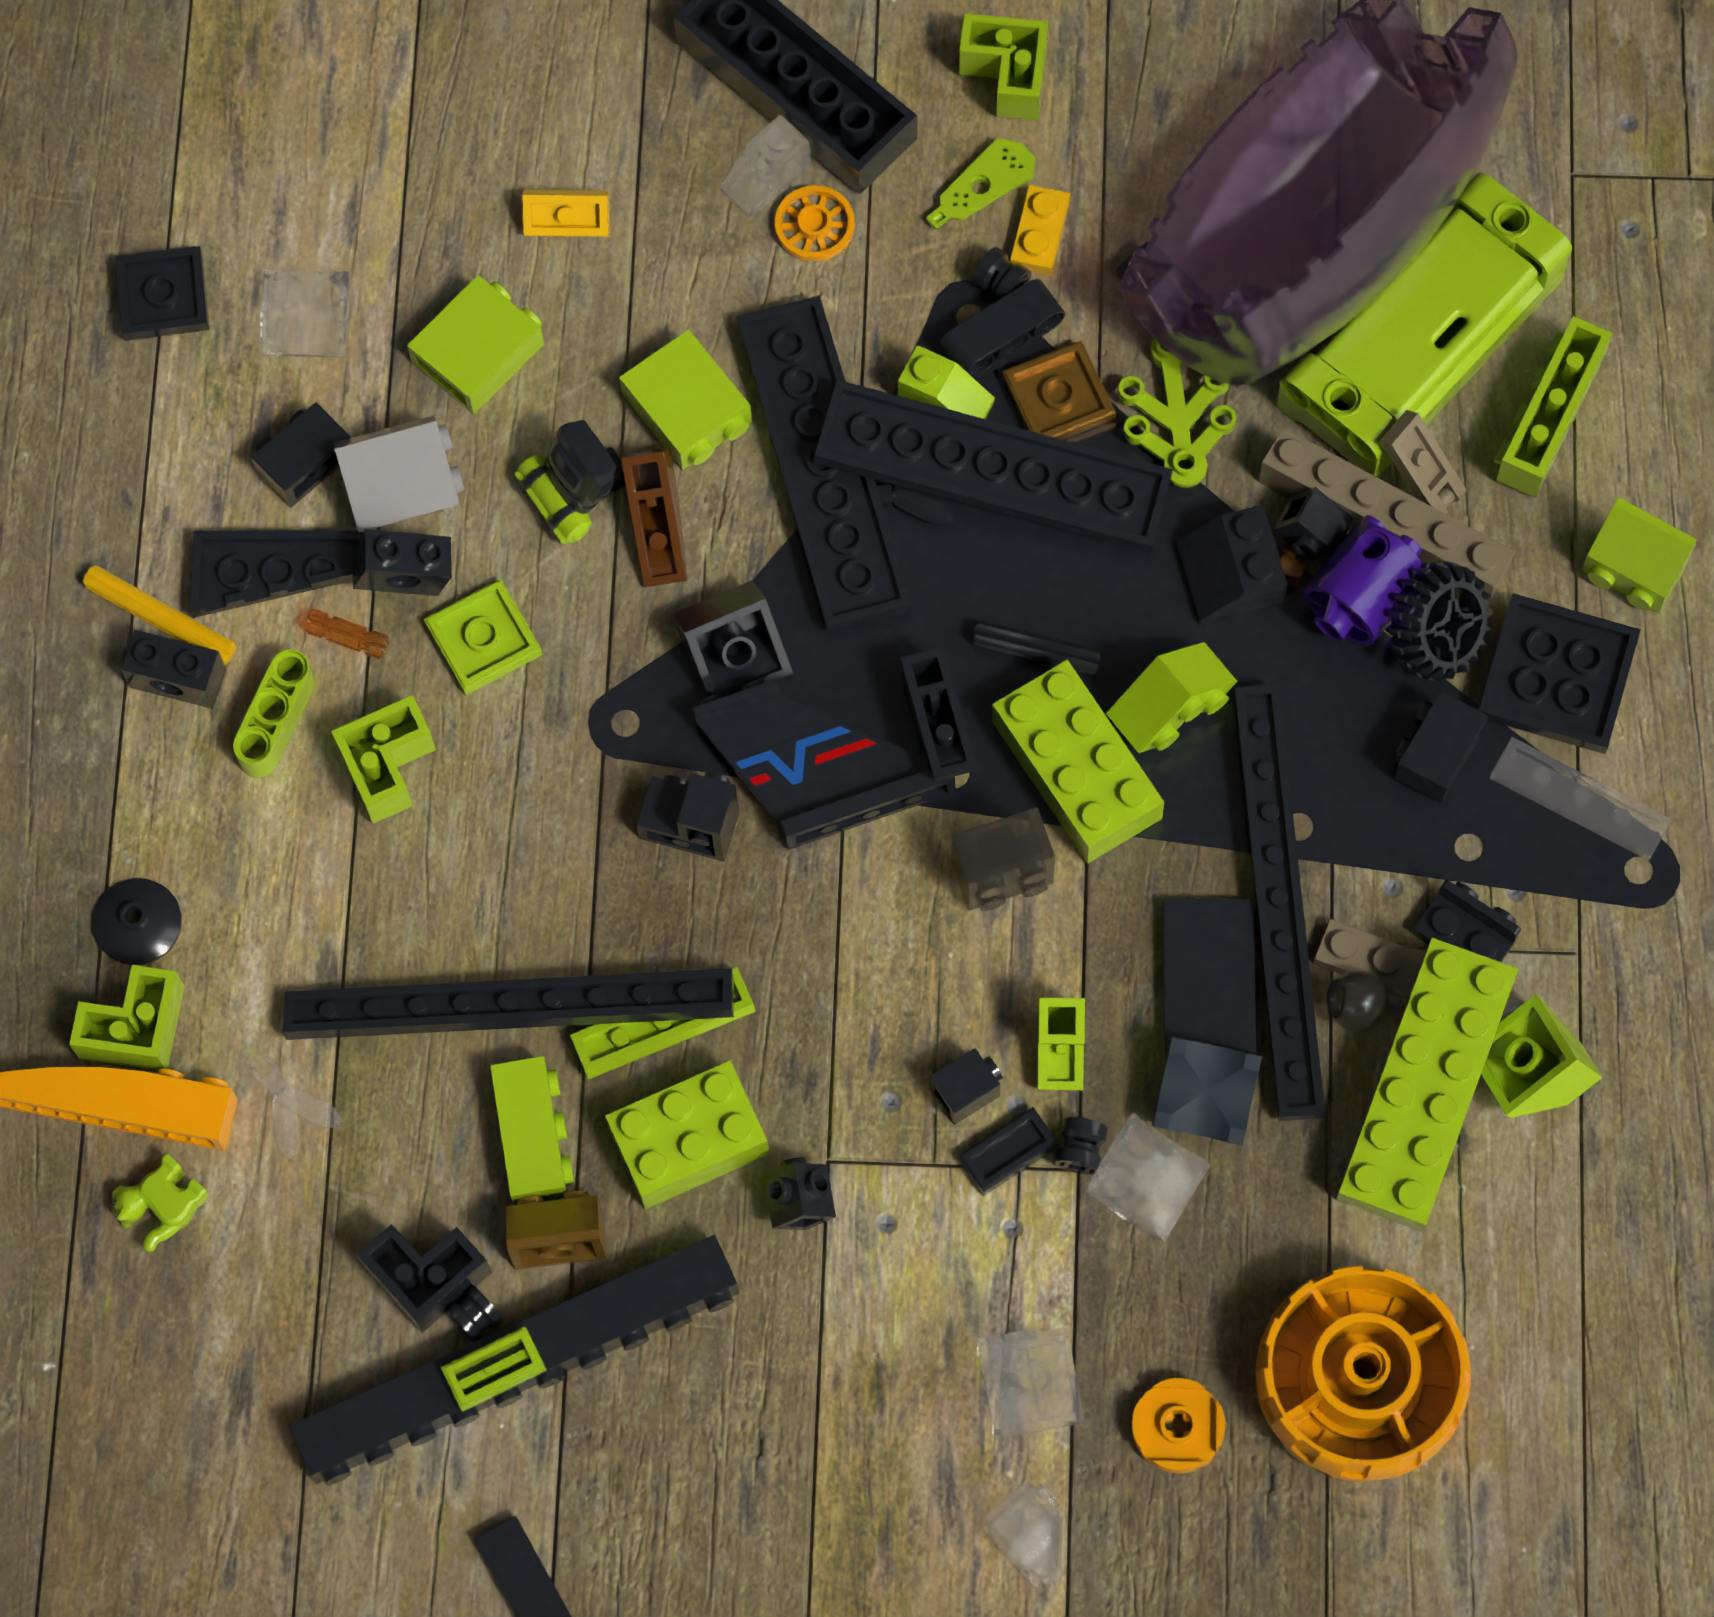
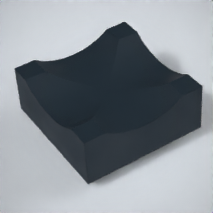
M1171 1035L1152 1119L1153 1127L1189 1133L1243 1146L1251 1102L1262 1059L1261 1054Z

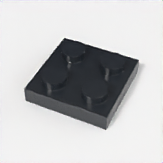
M200 246L115 257L121 327L125 341L210 330L203 252Z

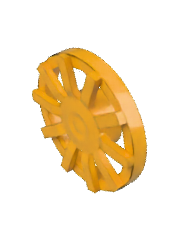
M810 185L794 190L783 199L775 215V231L780 244L787 252L803 262L831 260L832 257L848 247L855 228L854 213L848 200L836 190L820 185ZM820 195L819 204H810L808 196ZM799 198H801L804 205L800 212L790 206ZM828 198L839 204L831 211L825 207ZM845 211L848 221H832V218ZM785 212L798 219V222L782 223ZM831 229H847L843 238H840L831 231ZM784 230H799L789 240L783 233ZM827 237L836 245L827 249L824 239ZM805 238L807 240L803 250L794 246ZM813 241L818 242L821 251L810 252Z

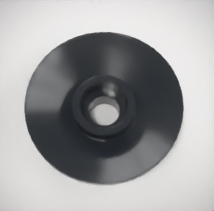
M148 879L126 880L110 888L99 900L93 914V933L102 951L113 960L127 965L148 964L163 957L175 945L182 927L180 906L174 895L166 887ZM132 911L142 912V917L137 923L127 922V916Z

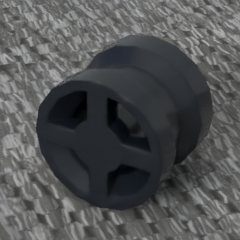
M475 1285L466 1290V1296L459 1303H451L445 1308L452 1320L473 1343L482 1338V1331L489 1325H497L503 1320L499 1312Z

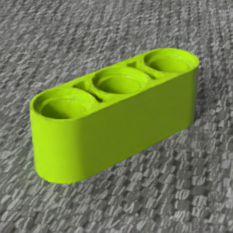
M283 650L272 659L235 736L233 743L234 753L242 770L250 777H266L276 769L314 690L315 678L306 656L298 650ZM299 669L303 671L302 675L295 681L283 680V676L289 670ZM280 707L285 709L282 716L275 720L264 718L267 711L272 708ZM252 747H266V751L259 758L250 759L246 757L247 752Z

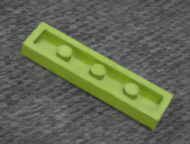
M738 967L732 969L734 975V1017L595 1024L571 1034V1040L588 1080L756 1012Z

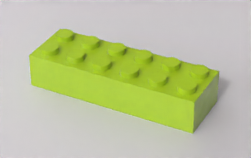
M1435 938L1431 939L1342 1182L1337 1201L1418 1231H1424L1514 984L1518 968Z

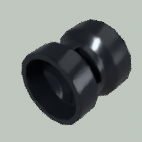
M994 247L979 262L973 273L972 282L983 290L991 289L995 292V298L1000 300L1029 282L1032 272L1020 263H1011L1005 252L998 247Z
M1080 1117L1065 1118L1061 1132L1065 1138L1064 1144L1057 1151L1055 1165L1073 1173L1085 1175L1099 1174L1102 1161L1099 1155V1148L1106 1142L1108 1127L1091 1119Z

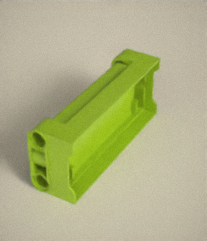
M1477 173L1451 200L1448 214L1315 354L1306 353L1280 380L1276 407L1292 420L1306 425L1347 458L1351 464L1378 478L1393 462L1380 443V440L1406 410L1419 413L1426 426L1563 280L1572 252L1570 241L1560 230L1492 177L1484 173ZM1343 401L1351 409L1340 411L1334 408L1332 403Z

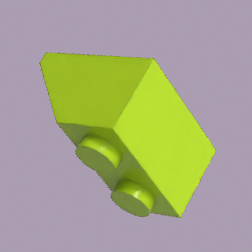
M1618 497L1586 557L1581 572L1587 574L1589 580L1603 589L1612 588L1625 595L1633 606L1641 610L1650 609L1659 614L1682 576L1697 539Z

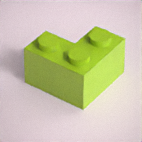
M964 13L960 43V75L999 79L997 117L1039 121L1048 47L1049 21Z
M1202 642L1157 656L1106 714L1138 753L1154 748L1162 751L1179 737L1180 734L1177 729L1184 722L1191 721L1203 712L1211 715L1223 707L1229 699L1226 693L1236 684L1237 680L1207 644Z
M413 695L331 731L373 824L413 806L398 767L436 750L431 732Z
M132 965L123 1008L78 1001L69 1043L77 1057L81 1060L157 1071L160 1068L168 1069L185 985L177 971Z

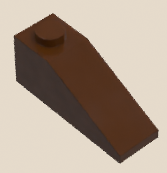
M670 447L627 454L621 458L644 588L687 581L678 489Z

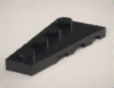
M358 530L194 531L190 595L191 617L196 618L353 581L352 548L363 532H358Z

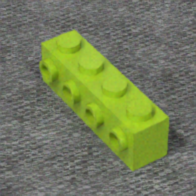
M1572 316L1564 333L1556 332L1547 352V355L1551 356L1552 359L1547 369L1539 367L1529 389L1535 394L1529 405L1522 402L1512 423V427L1517 428V431L1512 441L1503 440L1495 457L1494 463L1500 465L1496 481L1532 497H1537L1607 353L1612 332L1575 316Z

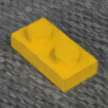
M1029 185L1010 260L1011 263H1020L1031 272L1052 276L1071 193Z
M609 190L523 191L524 236L609 237Z

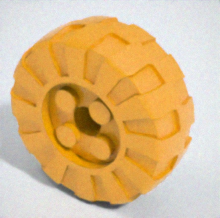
M1363 1265L1333 1269L1329 1273L1309 1279L1285 1298L1271 1316L1261 1337L1256 1358L1255 1376L1258 1400L1268 1426L1272 1428L1283 1443V1447L1305 1466H1311L1326 1473L1328 1477L1342 1481L1357 1483L1375 1480L1386 1481L1407 1474L1423 1465L1444 1447L1456 1431L1465 1411L1470 1390L1471 1366L1466 1340L1462 1336L1455 1322V1317L1447 1305L1435 1293H1430L1414 1281L1415 1278L1389 1268L1379 1270L1363 1268ZM1355 1361L1370 1363L1377 1372V1376L1372 1379L1358 1377L1353 1370V1363Z

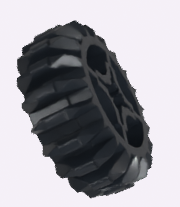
M1450 561L1425 562L1423 568H1412L1411 579L1400 580L1402 588L1400 593L1391 595L1395 605L1393 610L1386 612L1391 617V624L1384 630L1392 636L1387 647L1395 652L1394 661L1402 665L1404 670L1412 675L1431 681L1454 679L1456 673L1467 672L1468 662H1478L1476 652L1478 648L1487 647L1483 638L1486 631L1492 630L1487 625V618L1494 611L1486 606L1491 595L1483 590L1485 581L1475 576V572L1471 571L1468 567Z

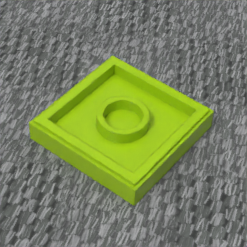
M501 579L424 618L427 629L465 695L543 655L542 649Z

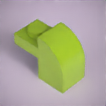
M1039 998L1038 1090L1083 1091L1085 998Z

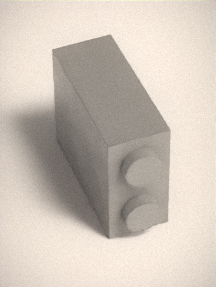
M434 415L333 443L358 532L460 504L457 493L465 491L458 465L449 467L445 451L453 449L446 424L437 425Z

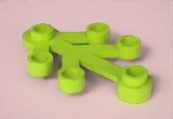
M1163 332L1152 341L1151 360L1156 367L1163 371L1168 407L1145 392L1144 383L1136 376H1127L1120 381L1118 397L1123 404L1135 406L1172 432L1174 446L1150 432L1149 421L1141 415H1133L1125 421L1124 437L1130 444L1140 445L1164 462V467L1173 469L1170 479L1171 483L1178 487L1189 488L1199 484L1205 478L1208 466L1207 454L1223 435L1231 433L1235 428V411L1227 405L1217 406L1211 412L1210 426L1191 444L1190 428L1217 396L1223 395L1228 391L1230 374L1227 369L1221 366L1209 368L1204 376V385L1186 405L1180 365L1185 359V342L1176 333ZM1165 343L1174 344L1176 349L1167 352L1161 348V345ZM1217 376L1221 377L1225 382L1222 385L1216 386L1209 380ZM1133 386L1139 392L1131 396L1127 395L1124 389ZM1223 415L1227 416L1231 421L1226 425H1221L1215 419ZM1138 425L1143 427L1145 431L1140 435H1135L1129 429L1132 426ZM1182 460H1188L1194 466L1190 469H1182L1178 463Z

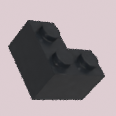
M711 772L705 773L704 776L692 773L690 782L671 775L665 776L664 779L652 776L637 822L639 839L724 862L740 814L736 785L731 784L727 777Z
M392 1224L357 1253L363 1267L422 1333L446 1313L445 1308L451 1303H458L466 1296V1290L472 1285L477 1286L492 1273L485 1257L457 1227L422 1257Z

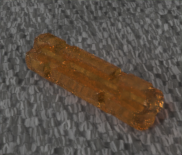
M312 609L309 612L304 626L308 634L319 638L325 635L328 637L327 641L358 652L363 649L366 651V655L377 659L384 657L389 646L386 634L375 630L369 633L366 631L367 627L337 616L331 619L328 617V613L317 609Z

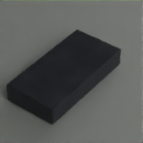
M1032 1107L958 1155V1161L981 1194L985 1196L1057 1149L1059 1143L1035 1108Z

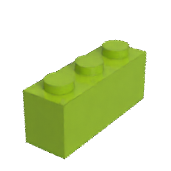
M544 1056L490 1065L509 1190L513 1204L517 1205L518 1199L531 1196L543 1197L544 1202L562 1199V1195L568 1192L567 1184L574 1183L575 1180L570 1155L562 1157L560 1140L568 1139L564 1113H555L553 1097L561 1095L557 1069L548 1070Z

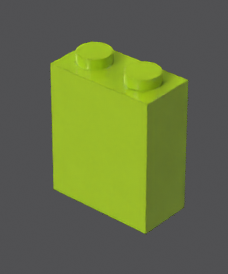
M479 275L407 345L412 364L473 415L544 345L540 319L528 308L524 307L520 310L510 301V295L497 282L493 281L489 284Z
M689 329L619 377L623 397L664 448L670 447L672 458L682 470L691 464L699 465L705 462L713 454L714 448L727 439L729 441L736 440L747 431L749 424L752 423L751 407L748 401Z

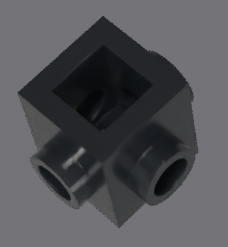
M805 1157L790 1158L780 1163L781 1168L763 1175L773 1229L807 1230L836 1218L827 1164L808 1163Z

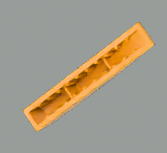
M47 1067L0 1072V1108L220 1151L226 1150L238 1099L232 1088H228V1083L212 1077H202L201 1082L184 1079V1074L164 1068L158 1069L157 1074L104 1067Z

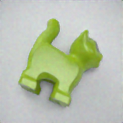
M168 1153L162 1157L161 1165L155 1171L146 1175L139 1185H120L112 1193V1211L116 1215L117 1220L121 1221L123 1229L129 1228L133 1223L141 1219L147 1208L151 1209L160 1221V1226L151 1230L143 1240L142 1247L147 1252H153L160 1242L166 1241L188 1225L197 1208L202 1206L209 1198L207 1190L194 1178L188 1182L186 1188L176 1187V1184L186 1174L181 1170L182 1167Z

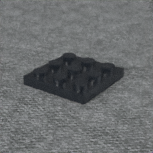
M1512 593L1478 711L1488 715L1487 720L1606 754L1641 629Z

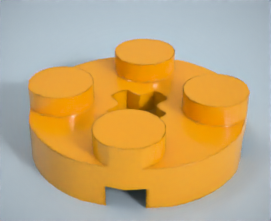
M1185 1378L1166 1379L1154 1385L1136 1404L1132 1418V1436L1136 1447L1141 1453V1457L1149 1465H1154L1158 1469L1169 1473H1189L1209 1464L1221 1447L1225 1434V1416L1217 1399L1215 1400L1212 1394L1206 1391L1205 1387L1198 1382ZM1174 1414L1183 1415V1421L1192 1425V1430L1185 1431L1182 1438L1174 1437L1173 1431L1166 1430L1165 1423L1173 1421Z

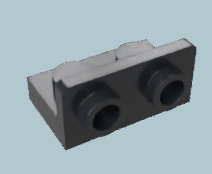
M1446 879L1441 885L1438 895L1414 927L1412 934L1428 945L1431 939L1435 938L1502 963L1517 942L1521 928L1516 925V919L1506 910L1499 907L1490 908L1478 900V894L1469 886L1461 882L1454 884Z

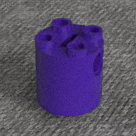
M1366 515L1360 523L1354 526L1303 589V597L1316 615L1314 623L1318 629L1335 641L1347 639L1364 646L1373 644L1391 622V617L1386 612L1393 610L1395 605L1391 595L1402 591L1400 580L1411 579L1412 568L1419 569L1424 566L1418 557L1422 552L1419 544L1407 535H1401L1398 538L1386 530L1385 526L1377 518Z

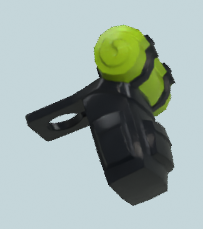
M584 419L560 426L553 439L549 455L535 454L528 457L522 462L515 473V477L521 483L519 486L523 494H527L548 524L546 527L550 534H556L561 544L565 545L577 542L587 534L592 525L588 513L600 500L626 486L620 457L612 447L605 448Z

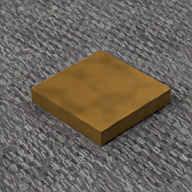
M1082 340L1002 371V378L1028 431L1064 440L1116 419V412Z

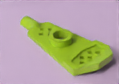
M997 138L940 195L941 206L926 217L928 223L933 229L937 230L951 218L963 221L1013 189L1020 188L1033 180L1035 156L1021 142ZM982 182L988 186V190L983 194H977L972 190L973 185Z

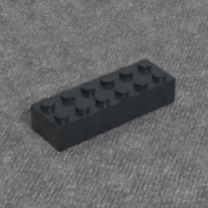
M690 0L673 17L676 41L859 195L918 138L917 115L779 0Z

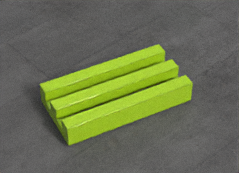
M526 1327L441 1367L462 1412L547 1371ZM523 1342L525 1349L460 1381L457 1380L456 1374ZM531 1359V1364L466 1396L464 1395L463 1391Z

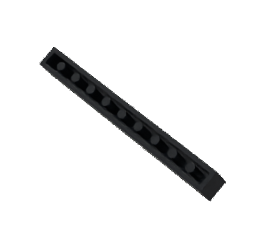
M714 1234L289 1426L314 1482L318 1484L324 1481L326 1485H332L348 1478L352 1474L350 1469L367 1462L369 1466H373L394 1456V1449L409 1442L412 1447L429 1442L437 1436L436 1430L453 1423L454 1427H461L479 1418L478 1411L494 1404H496L497 1408L511 1405L522 1398V1391L538 1385L540 1389L553 1386L565 1378L564 1372L581 1366L582 1370L595 1367L603 1363L607 1359L606 1354L622 1346L625 1351L635 1349L649 1341L648 1335L664 1327L667 1332L677 1330L692 1321L690 1316L706 1308L709 1313L719 1311L734 1302L733 1296L740 1294L738 1283ZM526 1327L547 1371L462 1412L441 1367ZM521 1342L455 1376L460 1381L525 1349V1346ZM528 1359L463 1391L466 1396L531 1364L532 1361Z

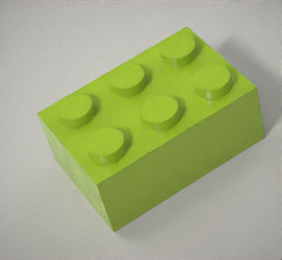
M731 1060L605 1115L609 1131L645 1210L770 1154L768 1140Z

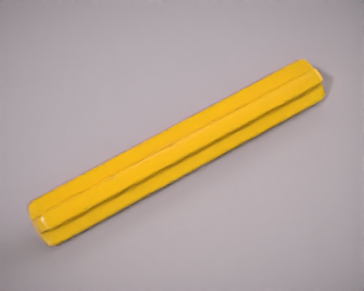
M93 565L84 575L82 582L88 590L179 641L219 651L224 665H227L234 657L237 647L233 641L105 569Z

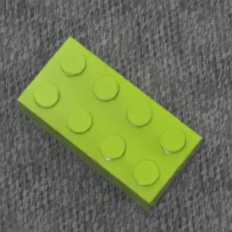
M1068 660L992 704V723L1087 864L1162 819L1163 799Z

